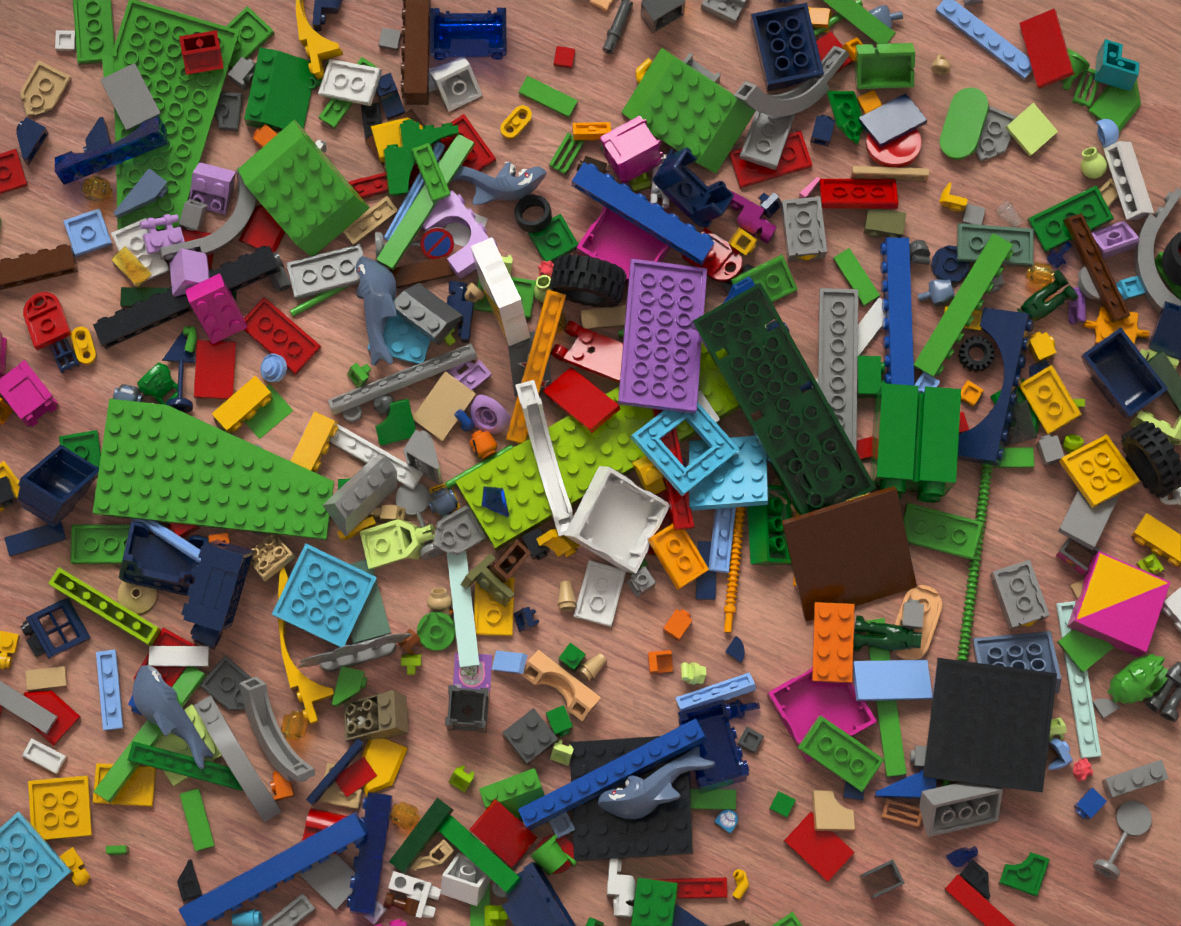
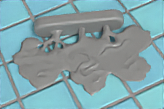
M387 634L357 644L345 645L323 654L307 657L300 661L302 664L298 665V667L303 668L320 664L324 671L333 672L340 670L341 666L350 667L390 656L396 650V643L404 641L406 638L411 637L412 634Z

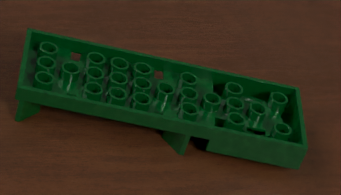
M761 282L691 321L693 324L691 326L692 330H696L757 437V445H761L765 451L768 462L798 515L832 506L865 495L876 489L874 482ZM775 319L778 327L768 332L764 325ZM724 348L728 355L719 360L715 353ZM810 381L813 388L802 393L799 387ZM759 410L763 417L753 421L750 415Z

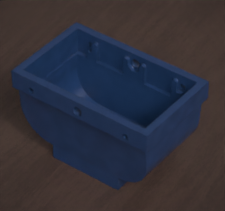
M1121 327L1081 356L1084 366L1091 375V380L1110 405L1116 408L1125 418L1129 419L1168 390L1167 386Z
M59 445L20 478L17 501L22 505V508L55 527L74 510L75 505L85 495L93 481L98 478L99 468L66 447Z
M531 862L523 867L524 870L517 874L521 881L509 894L506 893L508 902L502 905L513 925L576 926L542 868L536 862Z

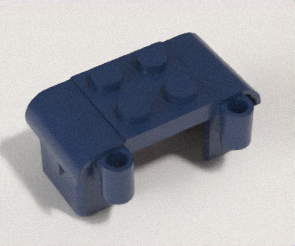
M686 147L673 154V149H671L653 177V182L685 215L698 226L707 228L713 219L725 213L734 194L726 187L723 181H718L709 186L705 185L686 166L697 160L692 154L691 149Z

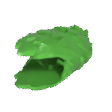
M1155 654L1145 657L1141 656L1131 661L1118 674H1115L1110 681V688L1107 693L1112 695L1113 703H1135L1143 701V698L1153 696L1167 681V677H1165L1167 669L1162 665L1165 658L1155 656Z

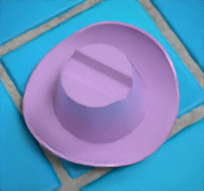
M477 395L473 399L470 415L478 430H482V432L489 431L492 435H495L508 428L511 421L510 415L496 400L485 395Z

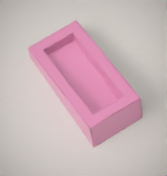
M818 177L799 193V197L807 198L818 185L820 179Z

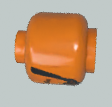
M478 430L471 435L472 439L469 441V446L475 457L485 460L496 453L495 450L498 445L489 431L482 432V430Z

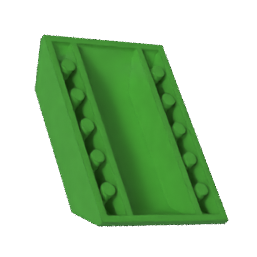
M661 48L625 105L622 113L631 120L638 116H641L643 120L646 119V126L653 135L678 151L686 147L691 149L692 154L697 158L696 163L717 173L756 110L745 106L733 96L732 92Z
M293 120L237 169L247 188L294 243L310 256H315L370 209L296 120Z

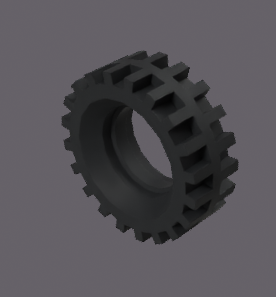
M1145 421L1122 435L1123 440H1121V444L1124 446L1122 450L1126 453L1125 458L1130 463L1131 469L1134 470L1139 480L1143 482V486L1148 488L1151 494L1155 493L1156 497L1163 498L1181 487L1180 455L1174 450L1175 446L1168 441L1166 434L1163 435L1159 427L1156 428L1154 423Z

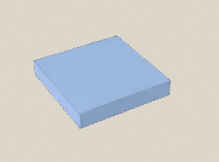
M100 208L63 221L76 257L112 245Z

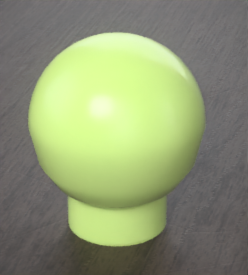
M1095 147L1083 150V159L1081 161L1082 173L1091 179H1097L1104 175L1107 169V161L1103 155L1099 154Z
M547 275L539 276L534 286V295L541 303L544 302L547 290H551L549 287L551 278Z

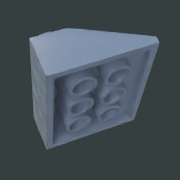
M1051 631L973 638L975 663L1057 673L1055 693H1060L1061 674Z

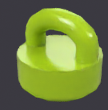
M1066 435L1063 449L1067 453H1072L1083 447L1084 440L1078 435Z

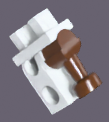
M393 871L388 889L407 894L405 900L394 898L395 895L393 893L387 892L383 908L391 909L394 906L404 910L410 916L420 919L422 917L433 918L436 908L426 905L428 898L439 900L441 889L432 886L430 882Z

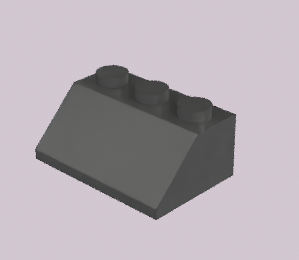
M420 283L403 290L394 301L397 315L438 346L463 318L462 314Z

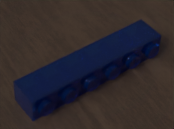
M368 792V798L364 797L362 809H365V817H361V821L368 833L364 835L365 839L356 844V848L359 849V854L354 857L353 868H356L355 876H351L350 888H353L352 896H348L347 908H350V914L375 916L393 801L392 795Z

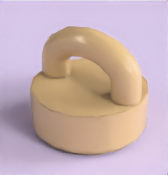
M939 54L936 60L932 62L931 69L936 74L945 75L950 72L951 64L944 55Z
M470 283L467 286L468 290L465 293L466 301L475 303L479 299H483L485 293L475 284ZM472 293L475 297L470 298L469 295Z

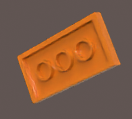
M814 603L812 682L852 683L854 604Z

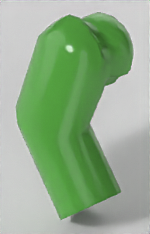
M185 326L183 334L188 336L184 350L194 353L197 342L196 328L194 326Z

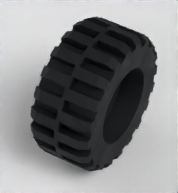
M570 254L561 255L554 262L549 287L551 291L565 294V300H570L574 303L593 307L617 306L622 300L626 273L618 265L606 260H600L599 258Z

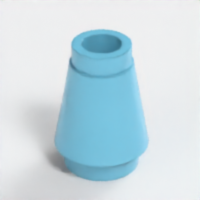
M256 909L232 915L233 926H262L263 923L262 912Z

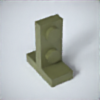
M490 553L465 576L460 585L467 590L476 581L482 589L493 596L496 602L505 607L510 603L515 593L489 570L496 559Z

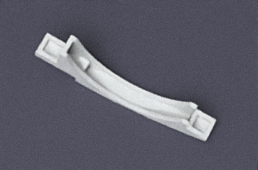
M531 380L517 384L515 387L558 536L565 535L574 516L553 450L542 401L539 398L535 381Z

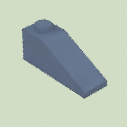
M148 169L114 211V217L119 219L157 201L159 197L163 198L169 190L167 188V181L151 169Z

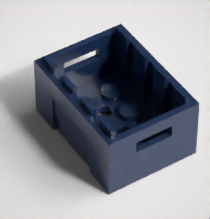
M221 540L206 543L205 547L201 546L198 558H201L199 566L196 565L192 577H195L194 585L190 584L187 596H190L188 604L184 603L181 614L184 615L183 620L220 632L231 627L254 551Z

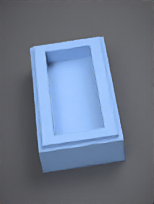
M496 650L492 670L523 674L528 655Z

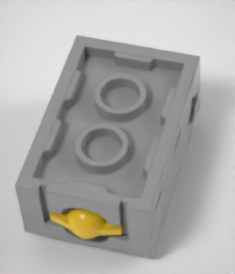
M820 196L782 200L781 213L787 262L826 258L827 245Z
M1030 560L993 571L990 574L1009 631L1022 626L1030 627L1035 622L1046 619L1050 615Z

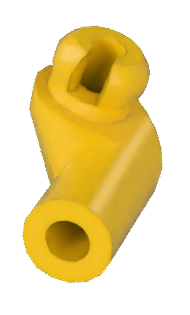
M649 58L635 70L638 84L652 64Z
M737 869L733 873L737 887L732 896L741 900L749 887L747 874L743 870Z

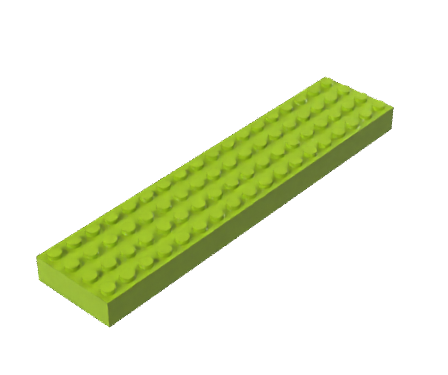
M702 342L698 391L703 393L721 420L740 409ZM724 348L715 353L719 360L728 355ZM619 387L606 394L617 404ZM618 404L621 410L593 433H590L570 415L548 427L559 471L571 507L582 501L599 466L610 467L624 476L635 470L632 462L646 455L633 442L631 436L654 418L652 408ZM686 420L676 427L679 444L697 434ZM530 438L455 481L458 490L467 505H469L495 551L553 518Z

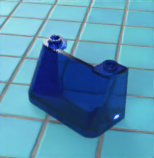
M430 8L431 56L435 60L459 57L503 59L507 55L506 8H497V12L493 14L491 10H488V13H450V11H446V14L440 12V8Z

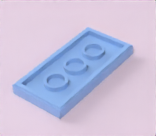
M928 660L853 661L852 671L856 701L930 700L933 698Z

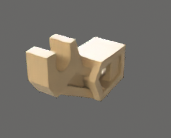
M382 505L381 508H375L368 516L378 517L379 520L387 522L397 519L404 520L406 509L398 505Z
M443 840L430 851V856L423 857L420 855L410 870L417 871L418 869L444 865L456 850L446 840ZM439 850L445 854L440 861L434 858V854H437Z

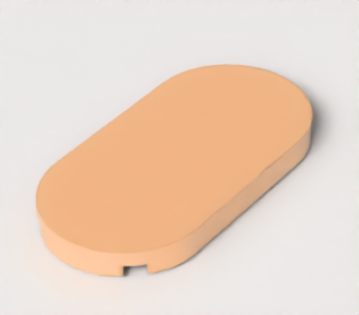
M926 585L916 586L909 590L903 599L895 625L901 626L902 607L904 602H908L910 599L919 600L920 604H924L922 629H913V632L922 633L921 647H911V650L909 648L897 651L892 650L901 660H918L929 649L942 610L940 596L932 587Z

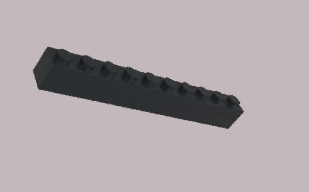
M261 246L250 255L243 254L232 263L225 262L220 265V268L209 270V276L211 278L220 273L228 289L233 293L280 272L281 268L271 247ZM172 287L167 289V292L162 294L156 293L144 302L138 301L127 310L120 309L109 318L102 317L98 319L97 323L93 324L101 346L105 349L110 348L192 311L193 309L187 295L183 294L174 297Z

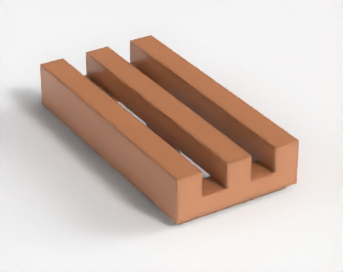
M888 798L885 799L881 818L920 828L922 816L919 807ZM889 804H892L895 806L919 812V816L897 809H893L888 806ZM888 811L917 820V823L890 816L886 813Z

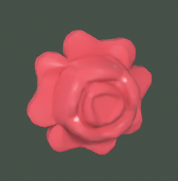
M541 261V265L538 266L539 276L547 275L551 278L554 264L551 261Z
M1087 758L1079 759L1074 764L1073 776L1077 778V781H1085L1087 776L1093 775L1091 763L1088 762Z

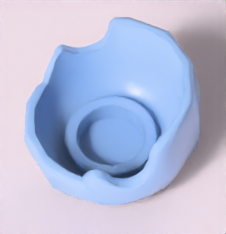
M1110 119L1097 121L1098 137L1103 144L1102 147L1106 148L1116 143L1119 138V129L1114 121Z

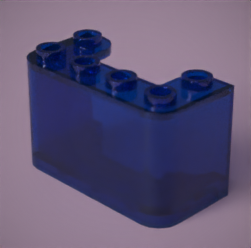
M724 699L678 712L679 727L694 719L698 720L708 739L697 745L700 748V757L715 762L714 767L693 770L700 794L746 781L747 776H749L748 763L746 760H742L743 753L741 747L736 746L735 739H737L735 728L730 727L729 720H732L729 704L725 705Z

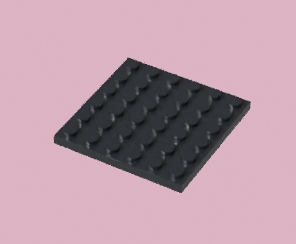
M937 658L923 777L1043 793L1057 673Z
M660 736L570 742L574 749L570 760L571 782ZM689 750L640 774L637 777H640L643 780H645L650 775L659 770L661 767L688 753ZM690 771L680 774L672 783V787L681 795L679 799L659 804L651 813L642 818L624 819L605 811L598 805L601 795L572 809V821L575 828L573 831L574 860L578 862L694 854ZM623 783L613 789H624L627 786L625 785V783Z

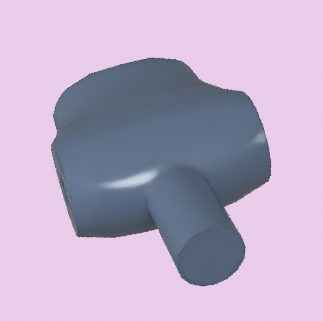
M882 5L869 11L890 29H892V21L903 19L902 11L890 13L887 5Z
M950 279L932 280L929 282V291L918 294L919 301L931 299L935 306H941L955 297Z

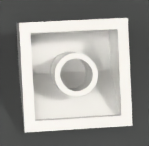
M464 56L429 72L448 112L483 96L472 68Z
M458 852L442 875L440 894L478 906L486 893L491 878L466 855Z

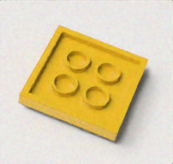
M1107 434L1062 457L1059 461L1092 508L1140 482Z
M88 775L28 781L30 824L44 840L92 836Z

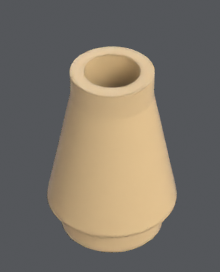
M570 581L560 582L557 605L561 611L575 610V605H577Z
M599 653L597 656L581 664L578 672L586 681L594 680L604 664L607 663V660Z

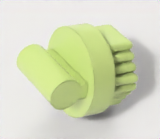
M686 662L681 663L682 681H686L687 684L691 685L704 683L706 667L700 666L699 663L695 662L690 664Z

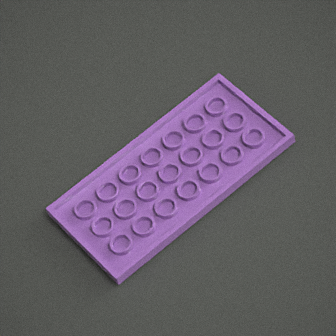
M639 259L630 260L618 404L696 413L702 340L697 331L692 330L691 326L693 324L691 321L704 315L707 268Z

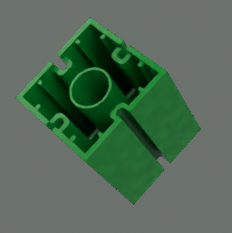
M882 383L874 401L870 477L876 489H879L878 491L895 486L899 499H902V494L906 493V490H911V492H917V501L937 503L941 502V497L951 490L956 483L961 389L925 386L924 393H918V386Z

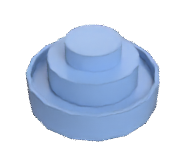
M267 355L260 367L263 379L274 383L279 382L286 374L287 363L281 355Z

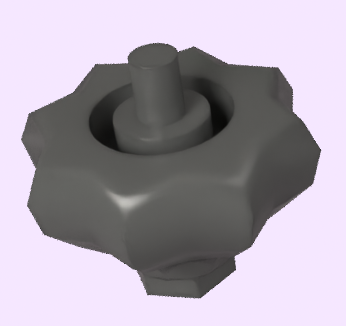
M389 393L373 400L374 410L380 416L388 415L390 411L389 403L394 402V398Z

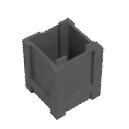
M449 685L448 716L445 720L447 730L486 733L490 697L489 688L468 689ZM467 706H471V710H474L470 717H466V713H463V709H466Z

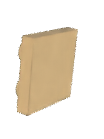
M271 534L251 549L254 553L250 565L266 582L296 557L276 534Z

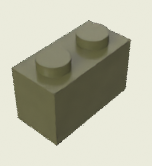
M868 209L863 234H868L867 236L871 238H879V236L902 238L906 213L886 209Z

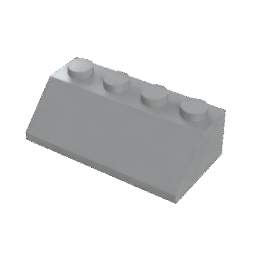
M415 430L403 449L408 465L421 471L426 477L441 485L443 481L433 439H431L432 436L423 430L421 432Z
M386 455L373 457L322 505L344 536H347L397 488V470Z
M961 782L922 791L919 808L927 836L932 837L997 822L1003 789L997 786Z

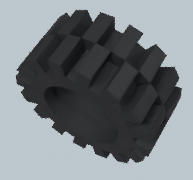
M975 335L972 338H967L959 350L960 364L963 363V367H967L970 372L974 370V373L987 369L995 357V349L992 348V342L989 343L987 338L983 339L980 335L979 337ZM974 347L982 349L984 352L983 359L980 361L973 360L969 355L970 350Z

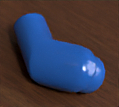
M462 409L456 411L454 416L461 423V429L465 432L471 431L475 426L473 420Z

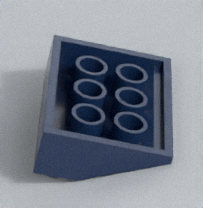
M807 2L751 14L750 23L767 92L787 88L824 74Z

